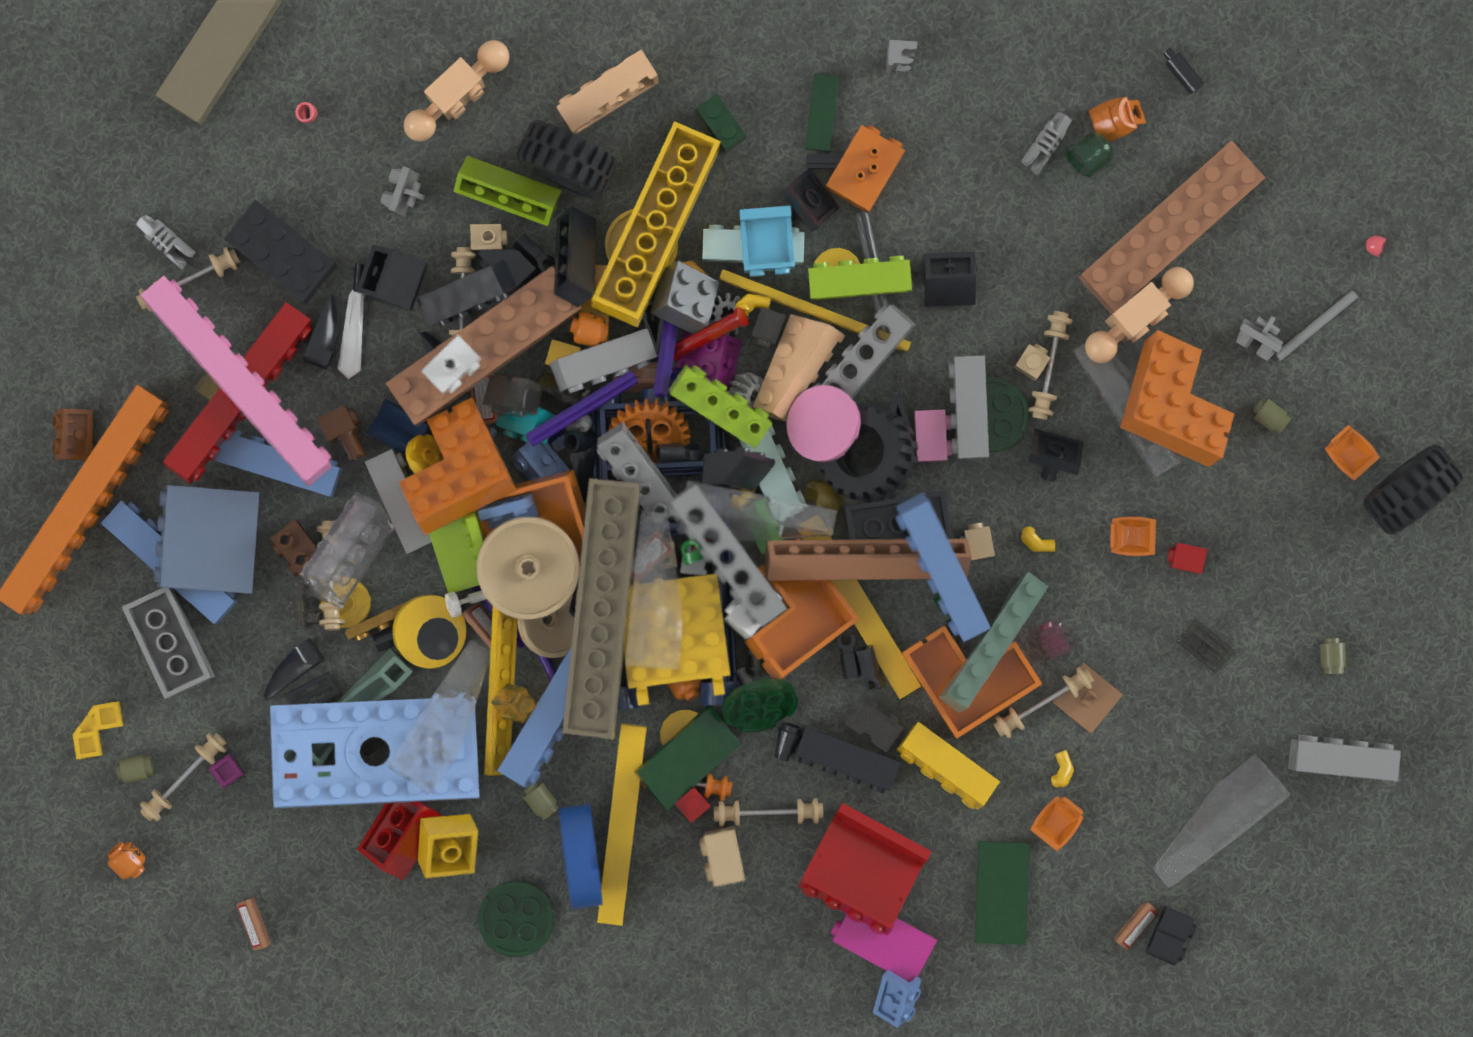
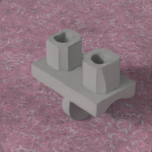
M407 167L391 169L389 182L396 184L394 193L385 191L380 202L392 212L405 217L408 207L413 208L416 199L424 200L425 196L418 193L421 184L417 182L420 174Z
M1270 316L1267 321L1258 317L1255 323L1259 326L1246 318L1243 319L1236 340L1238 344L1248 348L1253 339L1258 340L1262 344L1256 354L1266 361L1275 352L1279 353L1283 347L1282 340L1268 333L1269 331L1277 336L1280 331L1279 328L1273 325L1275 317Z

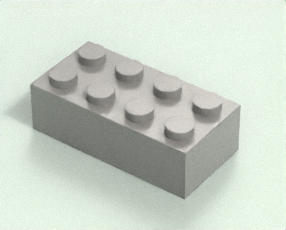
M161 588L122 607L164 699H170L215 677L174 588Z
M1298 735V739H1291L1288 769L1398 781L1401 751L1394 750V745L1374 742L1373 747H1368L1369 742L1349 740L1347 745L1343 744V739L1323 737V742H1318V737Z

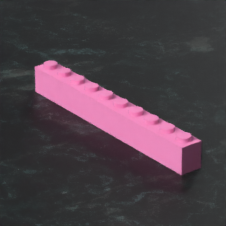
M165 276L161 277L141 294L143 302L309 487L332 468L329 461L331 456L322 446L317 448L314 445L312 434L305 427L302 430L295 423L298 419L289 409L286 411L282 409L279 405L281 403L279 397L272 390L270 392L265 390L262 386L265 383L256 372L252 374L246 368L248 365L246 360L239 353L233 354L229 349L232 346L223 335L217 336L213 331L215 328L213 323L206 316L201 318L196 312L199 308L192 299H184L180 294L183 290L176 281L172 279L169 282Z

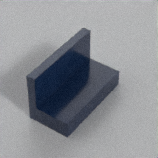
M385 399L377 418L370 425L367 433L406 454L408 442L417 435L421 434L424 436L429 424L425 421L420 426H415L401 406Z

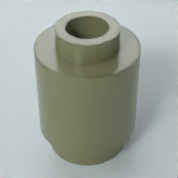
M1269 398L1265 401L1260 399L1252 409V412L1255 413L1253 419L1271 432L1275 431L1278 434L1283 431L1291 419L1287 415V411Z
M1340 638L1324 639L1325 644H1320L1321 668H1324V674L1345 673L1344 667H1347L1345 643H1340Z
M142 754L120 759L119 765H116L118 780H123L124 784L146 780L149 779V776L155 775L151 755L145 756Z
M536 782L533 786L530 784L528 788L523 790L526 794L522 798L537 817L540 816L545 820L559 809L556 804L557 800L543 782L540 784Z

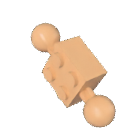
M496 40L485 42L479 48L477 53L478 61L472 67L460 57L424 91L432 104L426 110L416 109L406 116L404 120L406 135L414 141H426L433 136L436 129L435 121L442 114L448 121L452 117L455 120L465 112L464 106L469 101L475 102L484 94L482 89L485 85L481 78L487 72H500L508 65L510 56L507 47L502 42Z
M1173 267L1164 273L1161 280L1162 287L1157 289L1152 282L1149 283L1105 320L1111 328L1108 332L1097 331L1087 338L1085 343L1087 356L1096 363H1106L1116 355L1117 343L1122 341L1125 344L1129 340L1134 343L1149 331L1147 328L1148 324L1153 327L1168 315L1166 309L1171 306L1168 302L1171 298L1182 299L1191 293L1194 286L1191 273L1185 268Z

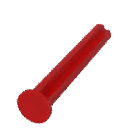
M737 307L732 314L677 342L673 361L741 325L747 326L748 317L744 310Z

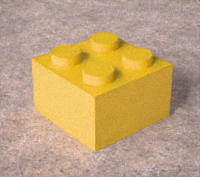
M470 814L421 819L418 863L425 878L475 873L478 829Z

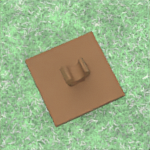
M1083 663L1080 668L1082 670L1088 669L1094 679L1090 683L1093 688L1089 690L1083 687L1078 690L1077 698L1069 690L1055 698L1052 702L1092 734L1123 694Z

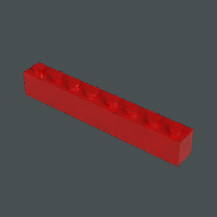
M287 302L243 357L248 363L246 368L251 374L256 372L265 383L262 386L264 388L271 380L275 381L282 372V365L286 360L290 361L295 356L298 344L301 340L306 341L313 331L311 329V319ZM219 388L163 461L168 470L189 485L194 480L198 481L203 476L205 465L209 460L213 461L216 459L221 451L219 447L225 440L229 441L236 432L235 426L238 422L246 419L245 415L221 388Z

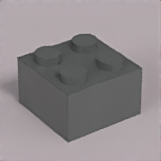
M676 261L667 266L661 276L651 314L693 334L709 325L719 281L680 261Z

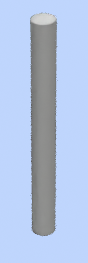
M1351 290L1286 343L1279 353L1275 352L1274 355L1277 359L1282 361L1358 298L1356 293Z

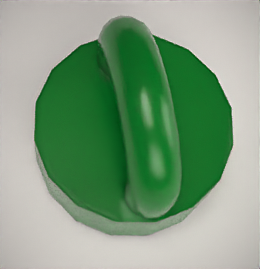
M689 539L682 544V559L687 566L704 558L699 551L703 547L698 540L693 542ZM694 545L697 550L688 553V547Z

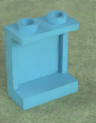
M791 206L741 209L740 224L744 273H750V277L764 276L765 271H775V275L790 274V269H795Z

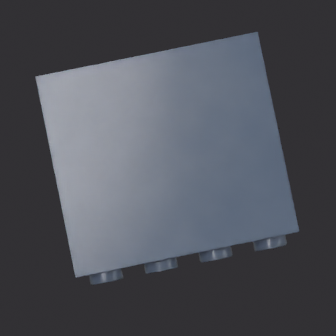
M165 486V490L160 491L159 506H163V516L158 517L157 530L161 531V541H157L155 552L156 556L160 557L159 567L154 569V582H158L157 588L252 594L259 492Z

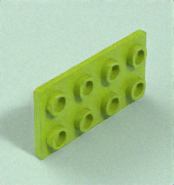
M474 511L429 533L448 593L462 591L479 585L476 566L478 553L484 542V537L476 512Z

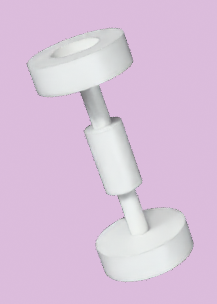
M482 590L468 594L467 598L458 600L457 595L453 591L445 594L446 607L452 618L461 616L460 605L468 602L473 604L487 599Z

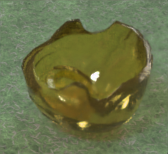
M824 480L809 481V483L804 485L806 491L805 500L807 502L815 501V512L830 522L842 507L843 495L833 491L832 486L826 484Z

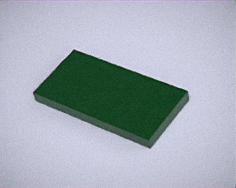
M708 705L634 772L662 808L669 810L741 743L714 708Z
M978 841L975 943L1026 945L1030 843Z

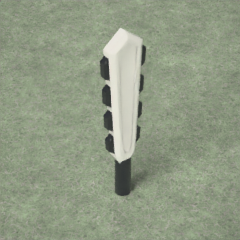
M355 264L353 288L349 298L344 302L346 315L342 317L341 322L344 331L339 335L338 342L341 350L337 352L335 361L338 365V370L347 379L361 372V367L365 365V355L362 353V348L366 345V337L363 335V330L366 329L367 325L364 312L367 311L368 303L364 300V296L356 292L365 267L364 264Z

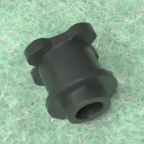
M750 649L744 650V654H747L748 667L745 670L750 671L751 676L765 675L766 670L761 665L765 662L763 658L757 660Z

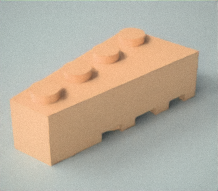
M641 49L616 67L605 71L594 82L591 80L584 84L576 94H568L560 99V105L557 106V110L573 134H577L658 84V75Z
M791 314L753 408L756 409L758 406L766 411L770 418L787 422L792 404L799 395L806 391L811 383H815L819 376L817 372L825 361L828 362L833 355L831 351L837 342H842L845 335L829 324Z

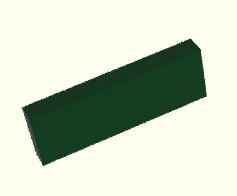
M814 74L806 150L830 152L839 77Z

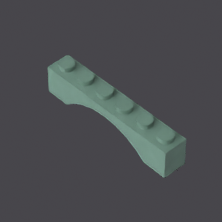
M1029 572L1019 577L990 625L991 628L986 631L973 652L951 678L939 696L940 700L958 713L969 707L1049 586Z
M390 648L337 703L380 701L386 695L396 690L412 673V670ZM335 743L312 744V766H321L335 747ZM290 750L284 756L285 760L293 762L296 759V753Z

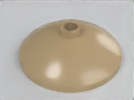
M573 594L561 608L547 615L548 620L546 623L543 622V617L536 619L518 618L520 636L532 652L547 658H559L567 655L572 646L575 619L569 613Z

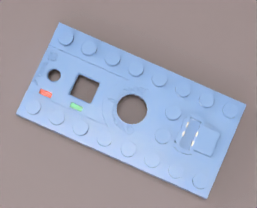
M475 697L270 706L274 808L479 799ZM373 737L383 739L390 749L387 761L376 767L364 763L359 753L363 742ZM335 743V765L312 766V744ZM287 750H293L296 753V759L293 762H287L284 759V753Z

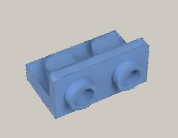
M548 442L546 445L539 443L536 446L527 443L511 457L516 469L522 472L529 481L569 470Z
M532 492L495 501L478 510L480 521L488 519L491 529L514 518L537 517L539 515Z
M889 970L885 972L882 976L873 1013L897 1028L905 1021L909 1022L915 1014L914 1004L921 993L919 989L921 979L916 977L909 983Z

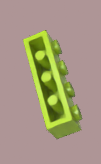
M467 156L458 172L453 192L549 226L557 209L562 190Z
M904 256L889 257L888 262H879V258L864 259V264H854V260L839 261V266L830 267L828 262L814 263V268H808L811 300L912 292L910 260H904Z
M685 365L670 387V394L756 449L772 425V422L768 419L769 414L758 406L755 410L748 406V400L740 394L735 393L733 396L725 391L727 386L717 379L711 382L705 378L706 372L699 367L693 365L690 368Z

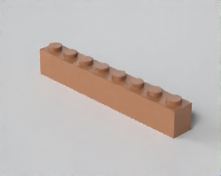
M906 539L767 541L764 567L767 580L931 579L928 571L922 572L916 560L920 558L917 550L912 551ZM948 539L967 578L972 559L968 539Z

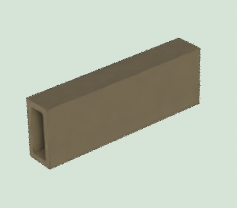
M217 0L156 93V96L202 126L283 0Z

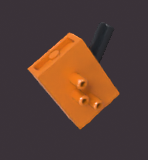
M861 125L845 154H807L806 167L809 169H835L825 189L869 213L905 150L901 148L902 144L891 137L887 140L880 136L881 132L871 125L864 127Z

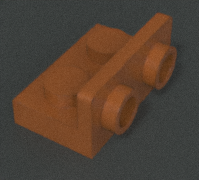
M58 409L53 416V428L56 429V439L52 442V453L55 454V460L86 461L92 453L93 410Z

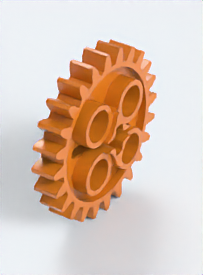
M645 398L643 405H640L635 400V407L632 408L626 404L625 412L618 410L617 418L613 417L612 426H609L610 431L624 422L653 463H659L656 459L657 444L682 443L684 446L690 444L688 421L684 420L683 413L677 414L676 406L668 409L667 401L660 406L658 399H655L653 404H649V400ZM647 418L651 421L652 454L648 453Z

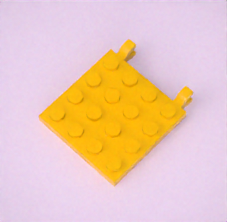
M717 574L631 585L624 656L628 687L637 689L638 705L649 704L647 686L712 678L714 695L725 694L723 676L730 675Z

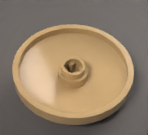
M518 517L500 524L486 537L478 553L477 578L487 600L502 613L519 619L541 618L561 608L573 594L579 577L578 554L568 535L554 523L538 517Z

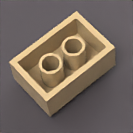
M734 826L705 831L704 838H700V846L703 857L708 856L709 863L705 865L708 882L713 881L714 887L744 881V871Z

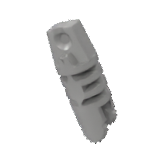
M1058 112L1044 126V130L1040 132L1035 140L1036 142L1031 145L1021 162L1025 166L1034 162L1031 166V171L1038 175L1052 156L1051 154L1054 153L1060 144L1059 142L1064 138L1072 120L1067 115Z
M144 215L136 223L145 233L144 237L149 242H152L158 250L163 252L180 269L183 270L187 264L175 250L178 249L185 256L191 258L196 253L160 220H153L150 216Z

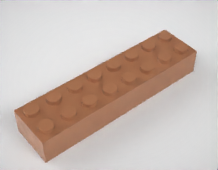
M1231 140L1078 278L1111 314L1115 313L1264 180L1265 177Z
M553 266L385 383L415 426H420L427 419L437 414L583 311L581 306L576 307L554 295L555 269ZM459 335L481 358L478 362L481 366L471 376L466 374L460 380L462 385L454 393L447 392L443 394L426 377L422 370Z

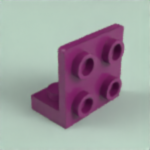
M684 331L683 339L692 334ZM722 335L682 356L677 361L674 376L678 377L685 365L690 368L695 365L706 372L705 378L711 382L717 379L726 385L727 389H730L729 381L734 379L742 340Z

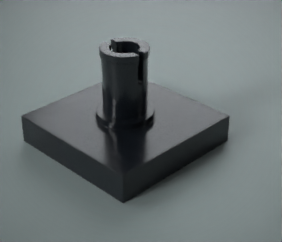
M809 168L781 191L791 206V221L794 222L800 217L811 232L817 229L840 208Z
M1035 429L1031 442L1029 462L1044 466L1040 474L1044 480H1047L1050 472L1049 481H1055L1058 470L1078 475L1081 467L1084 441Z

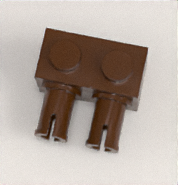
M343 405L317 419L328 442L332 444L342 443L350 461H357L367 455L357 437L358 432L361 431L358 425L362 422L356 410Z
M293 520L271 537V540L274 542L271 547L280 558L283 555L289 561L287 567L295 577L306 578L328 560L320 548H317L316 543L298 520Z

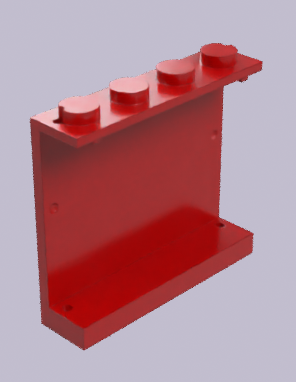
M842 803L836 811L798 887L803 889L802 891L805 895L811 898L817 897L825 901L827 907L833 910L839 909L847 913V917L852 921L863 922L869 925L870 930L874 933L888 935L893 930V924L922 866L928 860L932 851Z

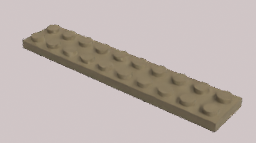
M589 479L562 731L564 734L614 739L642 484Z

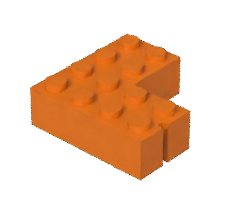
M1157 330L1144 340L1120 428L1210 467L1223 458L1228 440L1225 436L1230 432L1234 413L1190 394L1202 350Z
M473 398L453 406V412L451 413L445 410L427 419L444 460L399 481L413 516L424 535L517 490Z
M574 469L515 484L516 491L496 500L499 501L532 492L539 514L537 517L548 520L560 527L573 542L578 554L580 572L586 507ZM476 510L475 512L485 540L494 529L490 528L488 519L480 521L478 510Z
M763 564L758 569L767 580ZM767 580L773 590L783 598L781 601L787 609L745 641V644L757 660L763 658L765 662L761 665L772 679L780 680L856 623L859 617L831 580Z
M943 625L924 637L926 643L923 644L919 640L901 652L956 739L1042 685V682L1017 643L1012 641L969 707L958 713L939 699L951 678L967 660L946 626Z

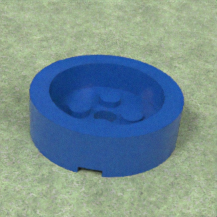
M590 804L559 808L572 910L603 906Z

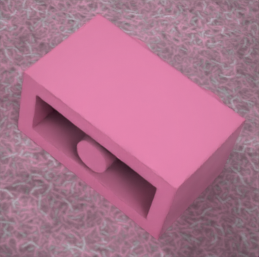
M945 410L914 411L915 441L918 444V450H915V454L918 457V462L947 461V456L952 455L951 440H947L946 430H951L950 415H945Z

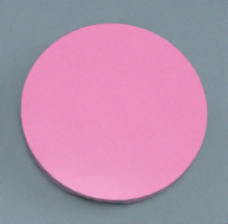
M819 385L804 391L792 404L787 417V433L792 446L805 458L817 462H829L842 457L854 440L857 439L860 430V413L855 401L843 390L829 385Z

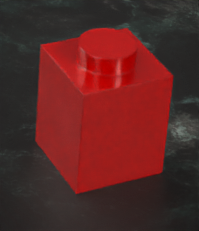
M1175 543L1174 548L1169 547L1167 562H1170L1169 568L1202 574L1207 549Z
M695 786L675 803L691 823L711 807L710 803Z

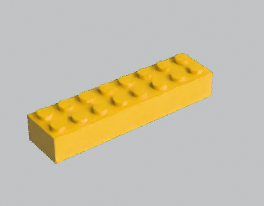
M674 121L593 295L592 308L638 328L719 153L721 141Z

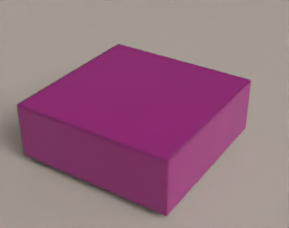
M230 753L209 768L223 789L245 774Z

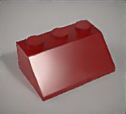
M423 801L385 803L357 850L382 871L404 881L418 859L421 819L444 816Z

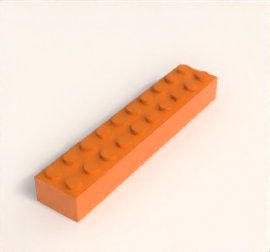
M136 385L1 587L0 601L22 615H31L32 612L36 613L41 608L44 602L41 598L46 591L50 592L55 587L58 581L55 577L60 570L64 571L69 566L72 560L69 556L74 549L78 550L83 545L86 539L83 535L88 528L92 529L97 524L100 518L97 514L102 507L106 508L111 503L114 497L111 493L117 485L120 487L125 482L128 476L125 472L131 464L134 466L142 456L140 450L145 443L148 445L156 435L154 429L159 422L162 424L170 414L168 410L170 404L146 388Z

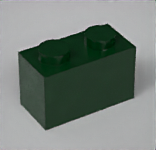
M718 94L696 108V113L713 137L721 141L720 147L725 153L746 139V134Z

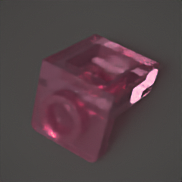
M1052 620L1039 626L1041 631L1036 633V636L1049 661L1072 650L1062 630L1061 623L1054 624Z

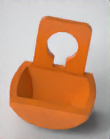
M1127 97L1106 101L1089 110L1099 143L1122 138L1136 130L1137 125L1146 123L1140 102L1138 100H1128ZM1134 108L1137 111L1138 118L1136 115L1133 114L1132 110H1134Z
M1350 425L1337 434L1325 448L1327 454L1337 467L1354 481L1380 458L1373 446L1361 434L1351 428Z
M1120 517L1112 519L1110 537L1112 553L1127 556L1155 554L1156 519L1146 517Z
M1057 796L1039 813L1030 830L1055 851H1058L1074 835L1083 819L1082 814L1084 812L1066 797L1059 798Z

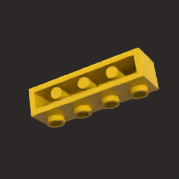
M919 722L912 726L896 749V751L901 753L900 757L909 764H916L921 768L920 771L923 775L930 779L935 778L942 783L941 787L950 794H957L962 798V803L971 809L976 808L978 810L983 807L1000 783L999 780Z

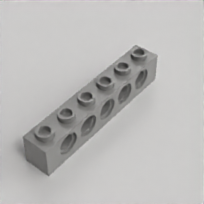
M889 305L888 308L883 306L874 316L877 319L871 327L867 325L858 335L860 338L859 342L855 346L851 344L843 352L842 356L844 359L839 365L834 363L825 375L828 378L824 383L818 382L815 386H831V384L836 383L840 386L841 390L853 399L916 324L894 305ZM883 325L887 326L890 330V337L887 340L879 336V329ZM865 345H870L874 350V355L871 359L863 356L862 349ZM849 364H853L857 368V375L854 378L849 377L846 373V368Z
M695 482L670 500L672 505L669 509L677 521L682 519L688 526L684 529L693 542L698 540L703 548L699 551L708 563L713 560L718 567L715 570L716 574L723 583L728 581L733 587L730 593L738 604L743 601L747 606L748 610L745 613L753 624L758 622L763 627L787 609ZM698 508L703 512L701 520L691 521L688 518L689 512L692 509ZM709 529H714L718 532V538L713 542H707L704 539V533ZM723 550L733 552V558L730 562L724 563L719 560V554ZM740 570L746 571L748 579L744 583L736 582L734 580L736 572ZM752 592H762L763 600L757 604L750 602L749 597Z

